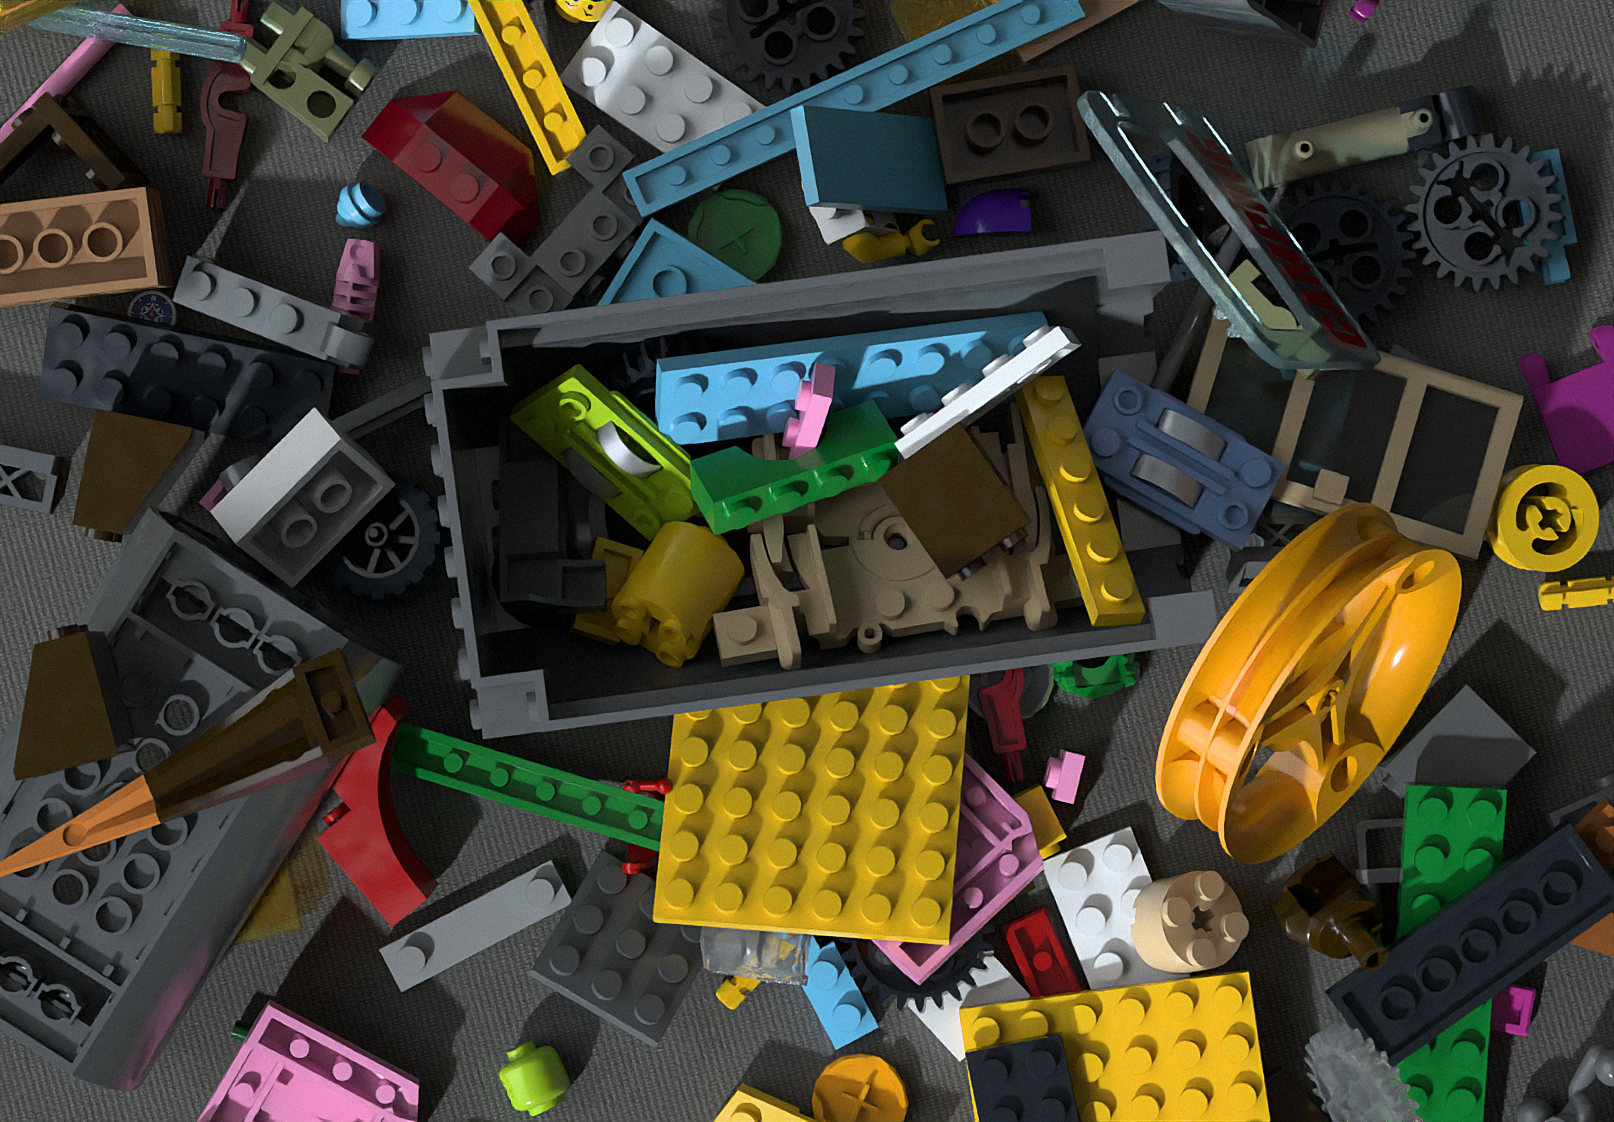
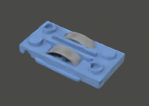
M1117 368L1108 378L1082 427L1096 471L1104 477L1105 486L1187 533L1196 535L1202 532L1236 552L1243 549L1286 467L1284 463L1247 443L1246 439L1240 434L1161 389H1152Z

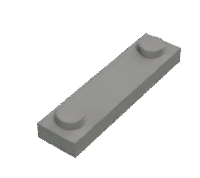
M553 859L379 950L400 991L403 992L568 906L573 898Z

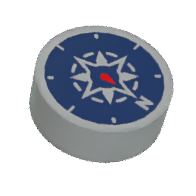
M146 291L137 295L130 303L128 309V316L177 326L179 319L176 304L170 297L158 291Z

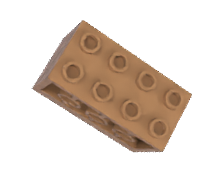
M139 187L0 204V308L173 287L161 193L158 190Z

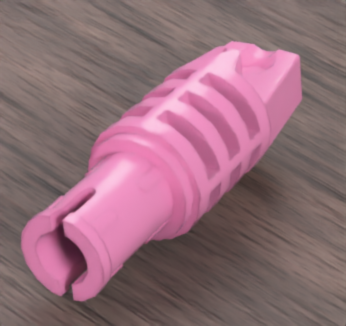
M347 239L336 274L333 306L373 321L378 295L377 290L380 282V244L367 240ZM341 365L338 367V372L356 375L360 373L359 369L346 368Z

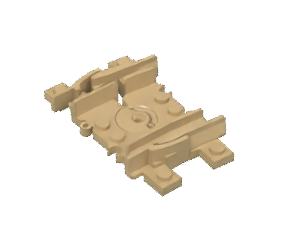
M1009 402L1007 423L1010 444H1007L1006 453L1001 454L999 432L980 433L979 426L971 427L972 432L1033 521L1024 527L1028 536L1013 547V555H1009V550L1003 553L998 546L982 557L987 565L964 582L961 581L958 575L951 580L945 579L877 481L843 491L834 497H826L805 504L787 513H779L747 525V532L757 533L750 535V562L760 606L713 614V626L722 667L779 658L780 664L784 669H801V647L796 625L807 624L809 636L818 640L820 650L846 646L853 636H857L859 649L866 653H873L881 647L882 632L892 638L942 629L952 635H956L958 630L956 619L963 614L974 616L979 622V629L981 631L987 627L990 621L1023 615L1026 625L1030 630L1040 631L1056 626L1058 620L1056 610L1085 605L1069 555L1054 556L1056 548L1051 532L1046 487L1017 402ZM778 433L765 434L762 438L753 440L751 445L752 456L775 461L789 460L790 448H783L782 439ZM898 450V464H900L905 458ZM701 511L696 514L697 517H704ZM784 533H795V534H793V535H788V536H787V549H786V548H785V542H784ZM901 537L906 541L907 546L902 550H895L889 546L888 542L892 538ZM819 541H820L823 545H848V546H842V547H836V548H830V549L821 550V549H820ZM791 561L805 590L789 592L782 586V584L793 585L794 571L790 564Z

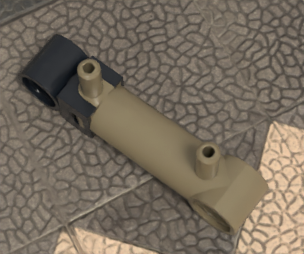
M1469 85L1432 96L1427 95L1399 102L1393 107L1294 132L1289 131L1265 136L1247 142L1245 147L1256 190L1263 191L1332 171L1400 154L1404 156L1435 148L1438 145L1449 144L1451 141H1463L1467 139L1468 135L1476 137L1486 133L1474 85Z

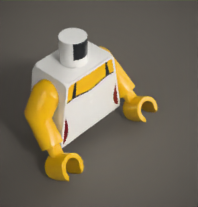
M809 206L810 212L815 218L827 245L845 249L862 263H873L902 256L906 253V249L915 256H921L940 242V239L928 241L922 235V232L934 225V222L930 219L921 220L902 236L893 212Z

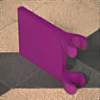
M1612 325L1597 326L1591 329L1589 333L1592 344L1602 362L1552 382L1549 380L1544 359L1539 353H1529L1518 359L1519 368L1531 391L1558 465L1566 467L1579 475L1614 461V327Z

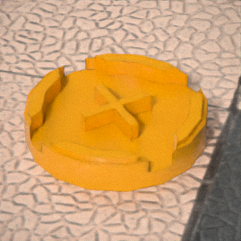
M858 1052L842 1055L826 1065L815 1081L812 1107L814 1118L819 1122H823L824 1119L829 1122H904L908 1098L905 1083L893 1065L880 1056Z

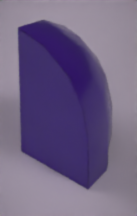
M1002 188L979 193L965 203L955 219L952 238L1029 236L1032 230L1031 209L1028 208V188Z

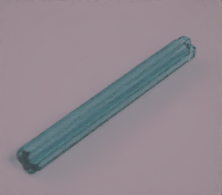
M43 0L29 1L27 10L24 13L25 21L32 28L234 63L241 62L247 50V41L243 39L242 35L237 33Z

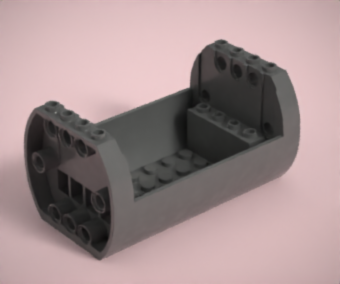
M149 506L75 623L78 625L87 624L89 631L105 632L136 751L37 778L15 781L13 768L24 708L23 704L0 740V861L72 820L115 793L117 789L126 786L148 772L141 766L139 756L141 750L150 743L158 744L164 749L166 757H170L240 708L293 667L340 648L347 659L367 717L371 723L408 664L400 655L378 638L296 586L290 587L266 567L217 536L165 509ZM179 699L188 702L194 710V720L184 730L174 728L167 719L169 706ZM351 753L332 761V767L111 840L110 853L103 860L91 858L84 849L0 877V1030L74 1077L114 1090L132 1091L139 1088ZM65 874L77 876L83 884V895L76 903L63 901L57 893L58 881Z

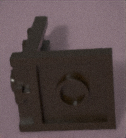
M45 92L32 104L33 107L26 109L13 121L11 127L14 131L2 143L0 142V186L51 137L67 154L73 156L76 153L88 165L84 170L86 176L103 192L108 189L114 191L146 187L151 182L73 96L66 99L62 94H56L53 97L49 92Z

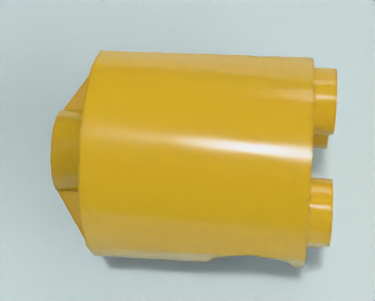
M680 521L664 523L611 604L612 615L616 620V624L612 628L614 634L621 641L629 645L640 644L647 650L656 653L658 659L665 665L672 668H680L685 660L692 659L698 652L703 640L713 627V614L724 611L744 580V565L737 554L729 547L726 539L721 534L715 536L711 528L705 526L698 527L694 524Z

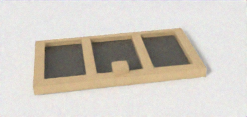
M1217 300L1212 308L1213 314L1185 404L1240 434L1246 439L1247 443L1286 465L1269 498L1324 516L1351 504L1372 503L1387 511L1394 519L1398 532L1410 538L1420 546H1439L1455 557L1471 562L1476 561L1519 413L1523 406L1524 396L1370 347L1363 348L1345 343L1335 336L1323 333L1325 336L1317 343L1335 362L1315 381H1311V379L1306 380L1294 367L1290 370L1278 367L1268 357L1274 350L1260 344Z

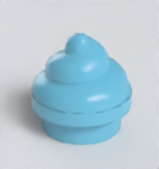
M363 180L358 184H348L340 191L336 222L341 226H352L356 229L375 226L380 221V215L386 211L383 197L368 181Z

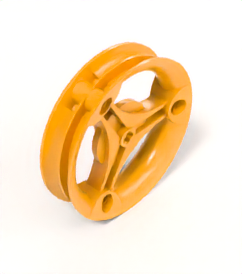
M1365 502L1342 507L1316 521L1296 536L1260 571L1234 602L1205 644L1181 687L1166 723L1156 762V791L1163 807L1177 818L1184 820L1200 819L1209 829L1219 833L1220 842L1225 852L1238 862L1245 864H1257L1280 856L1321 827L1356 792L1386 755L1416 710L1437 671L1454 629L1461 599V569L1455 557L1439 546H1419L1413 540L1398 532L1394 519L1387 511L1375 504ZM1266 746L1275 751L1254 779L1242 787L1256 751Z

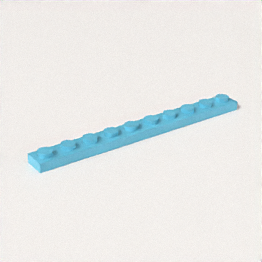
M1001 0L623 172L622 176L642 219L796 150L790 114L791 109L801 105L880 112L1080 21L1085 17L1078 0Z

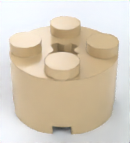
M1193 871L1151 882L1137 895L1132 908H1136L1135 923L1131 924V937L1137 952L1150 967L1173 974H1186L1223 965L1233 957L1240 946L1241 940L1245 939L1249 931V922L1243 914L1235 892L1223 880L1220 874L1215 871Z

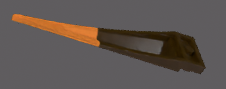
M337 648L291 668L218 724L145 774L72 820L0 861V877L332 767V761L376 743V738L344 653L340 648Z

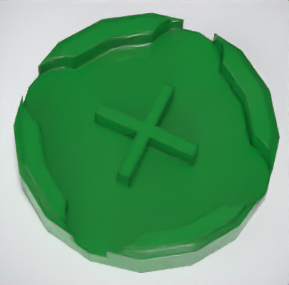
M726 189L709 197L696 208L688 225V239L749 278L757 281L762 279L775 266L782 251L783 228L776 211L763 197L747 190Z

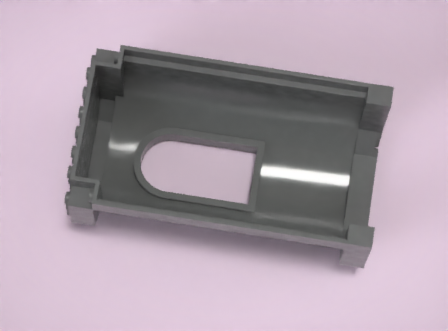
M1164 230L486 321V326L429 333L431 346H423L422 354L426 376H430L432 380V393L424 394V404L427 422L432 424L433 427H437L439 444L431 445V457L435 476L444 477L446 495L438 496V510L441 526L451 528L453 546L445 547L444 553L448 577L457 578L460 597L451 598L455 629L464 628L466 648L458 649L460 673L462 680L471 679L472 689L477 690L478 698L469 700L473 730L482 729L483 739L1207 643L1218 626L1213 589L1192 591L1190 580L1186 578L1183 572H1178L1176 565H1181L1184 562L1179 527L1105 486L1104 477L1100 474L1098 476L1146 611L1141 623L1137 625L1093 627L1085 605L1056 610L1058 616L1056 626L1040 631L1030 630L1026 625L1024 615L990 621L987 627L981 631L979 629V622L974 616L963 614L956 619L958 622L956 635H952L942 629L892 638L882 632L880 649L873 653H866L859 649L857 636H853L846 646L820 650L818 640L809 636L807 624L805 623L796 625L801 647V669L796 670L784 669L780 664L779 658L722 667L713 626L692 659L685 660L680 668H672L661 662L656 653L647 650L640 644L629 645L620 640V643L612 646L569 632L573 615L569 619L550 627H532L521 623L509 612L504 611L492 587V565L496 556L493 553L491 534L492 527L499 526V510H495L493 507L491 485L493 480H499V417L510 416L516 403L575 365L580 364L598 381L611 380L608 367L612 365L623 368L625 366L623 353L626 352L634 357L642 355L640 351L641 343L644 342L653 350L658 348V341L662 336L666 338L669 345H675L680 334H685L688 345H693L696 339L702 335L705 336L708 348L720 341L726 351L1042 311L1049 327L1054 326L1056 328L1061 326L1070 328L1082 344L1041 374V376H1064L1082 428L1108 378L1116 368L1148 387L1157 372L1154 336L1152 331H1144V325L1150 322V313L1153 311V298L1171 281ZM1009 403L998 404L969 425L970 429L972 426H979L980 433L999 432L1001 454L1006 453L1007 444H1010L1007 423ZM916 415L886 419L898 441L905 436L901 428L914 419ZM573 475L567 476V540L577 549L582 559H588L593 540L597 536L612 540L608 525V504L585 488ZM1045 490L1050 512L1051 532L1056 548L1054 556L1068 554L1047 490ZM901 537L892 538L888 542L889 546L895 550H902L907 546L906 541ZM1013 547L1009 549V555H1013ZM794 571L793 585L782 584L783 588L789 592L805 590L796 571ZM754 577L744 578L723 612L760 606Z

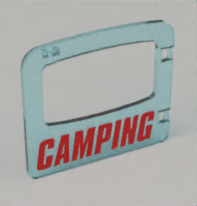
M1088 90L1078 98L1077 106L1079 112L1091 132L1162 233L1218 306L1213 313L1214 318L1220 320L1227 318L1232 324L1227 330L1228 337L1238 338L1241 336L1259 357L1271 366L1279 369L1371 370L1381 362L1380 354L1210 123L1197 109L1186 104L1176 103L1175 105H1169L1165 101L1114 93L1113 95H1106L1102 91ZM1123 132L1157 136L1169 145L1241 239L1304 330L1272 329L1259 319L1187 225Z

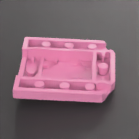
M966 752L964 754L949 945L871 939L904 974L919 986L1044 870V863L1033 835L1028 814Z
M269 999L256 1018L197 1122H417L419 1079Z

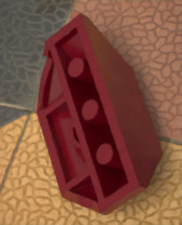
M458 90L392 99L361 136L362 139L490 243L501 232L520 248L541 222L533 152Z

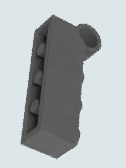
M191 255L187 256L172 300L322 360L352 369L365 370L381 325L211 258Z

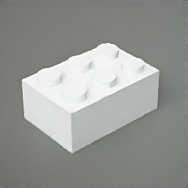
M314 407L210 512L236 545L293 588L396 484L365 449Z

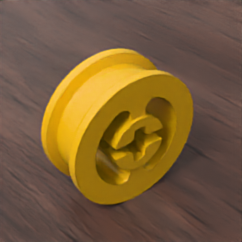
M1540 464L1521 465L1501 475L1485 530V537L1494 553L1505 563L1513 567L1541 572L1564 570L1580 561L1593 545L1599 527L1598 503L1589 484L1579 474L1566 467ZM1540 483L1546 484L1549 488L1548 496L1529 495L1523 497L1528 490ZM1522 497L1527 505L1519 504ZM1554 531H1561L1562 533L1558 537ZM1534 539H1557L1551 547L1544 551L1536 552L1532 548Z

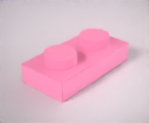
M816 362L810 381L801 380L794 408L800 410L797 419L788 418L782 446L790 448L789 459L805 455L816 448L833 397L834 366Z
M1060 749L1058 758L1049 757L1043 785L1050 787V797L1074 804L1085 760L1084 755Z

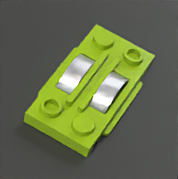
M580 364L575 365L514 405L509 419L567 468L585 488L599 496L649 541L656 537L664 523L672 521L683 522L701 511L691 494V456L674 442L672 438L659 432L658 426L620 392L609 391Z

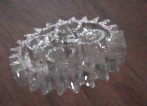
M1333 1023L1309 1038L1310 1043L1305 1046L1309 1055L1304 1057V1061L1311 1067V1070L1307 1072V1076L1317 1084V1087L1312 1089V1091L1323 1099L1325 1104L1321 1106V1109L1330 1114L1332 1122H1425L1415 1113V1110L1420 1107L1419 1103L1410 1099L1407 1094L1411 1089L1410 1085L1401 1082L1398 1067H1392L1387 1063V1053L1385 1051L1379 1054L1376 1052L1372 1038L1364 1041L1360 1030L1356 1028L1351 1031L1346 1023L1340 1026Z

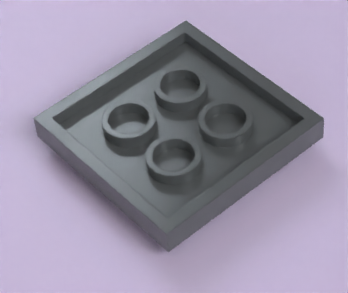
M601 850L533 965L529 976L656 1048L724 928L654 922L653 908L656 881L643 873H622V863L624 862Z

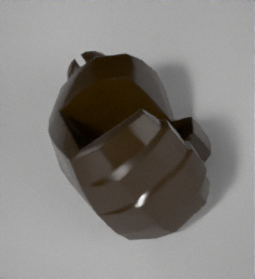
M1332 853L1321 858H1313L1281 884L1282 892L1272 906L1281 919L1282 929L1287 937L1330 958L1344 959L1353 955L1365 972L1372 973L1378 971L1387 963L1390 953L1377 939L1384 918L1377 901L1365 892L1354 876Z

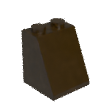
M95 408L72 524L86 527L84 537L122 543L123 535H131L149 506L158 507L205 443L207 432L192 427Z
M961 422L954 424L877 479L881 488L945 579L951 580L958 575L961 581L964 582L987 565L982 557L999 546L1004 553L1028 536L1024 527L1033 522L970 427Z
M72 624L47 631L49 641L34 645L13 768L15 781L37 778L136 751L104 631H89L87 624Z

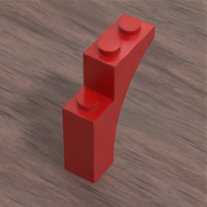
M397 694L381 706L370 723L377 742L351 753L332 783L331 787L343 802L323 818L328 826L316 838L392 927L426 901L439 885L438 881L426 869L407 841L394 808L390 781L391 755L397 732L409 710Z

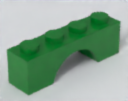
M871 399L828 414V427L823 440L816 448L800 457L780 461L765 460L754 457L739 447L733 446L690 461L691 494L716 536L733 529L744 528L750 523L779 513L790 512L797 507L826 497H834L843 491L860 485L876 482L877 479L898 465V448L894 444L898 439L875 401Z

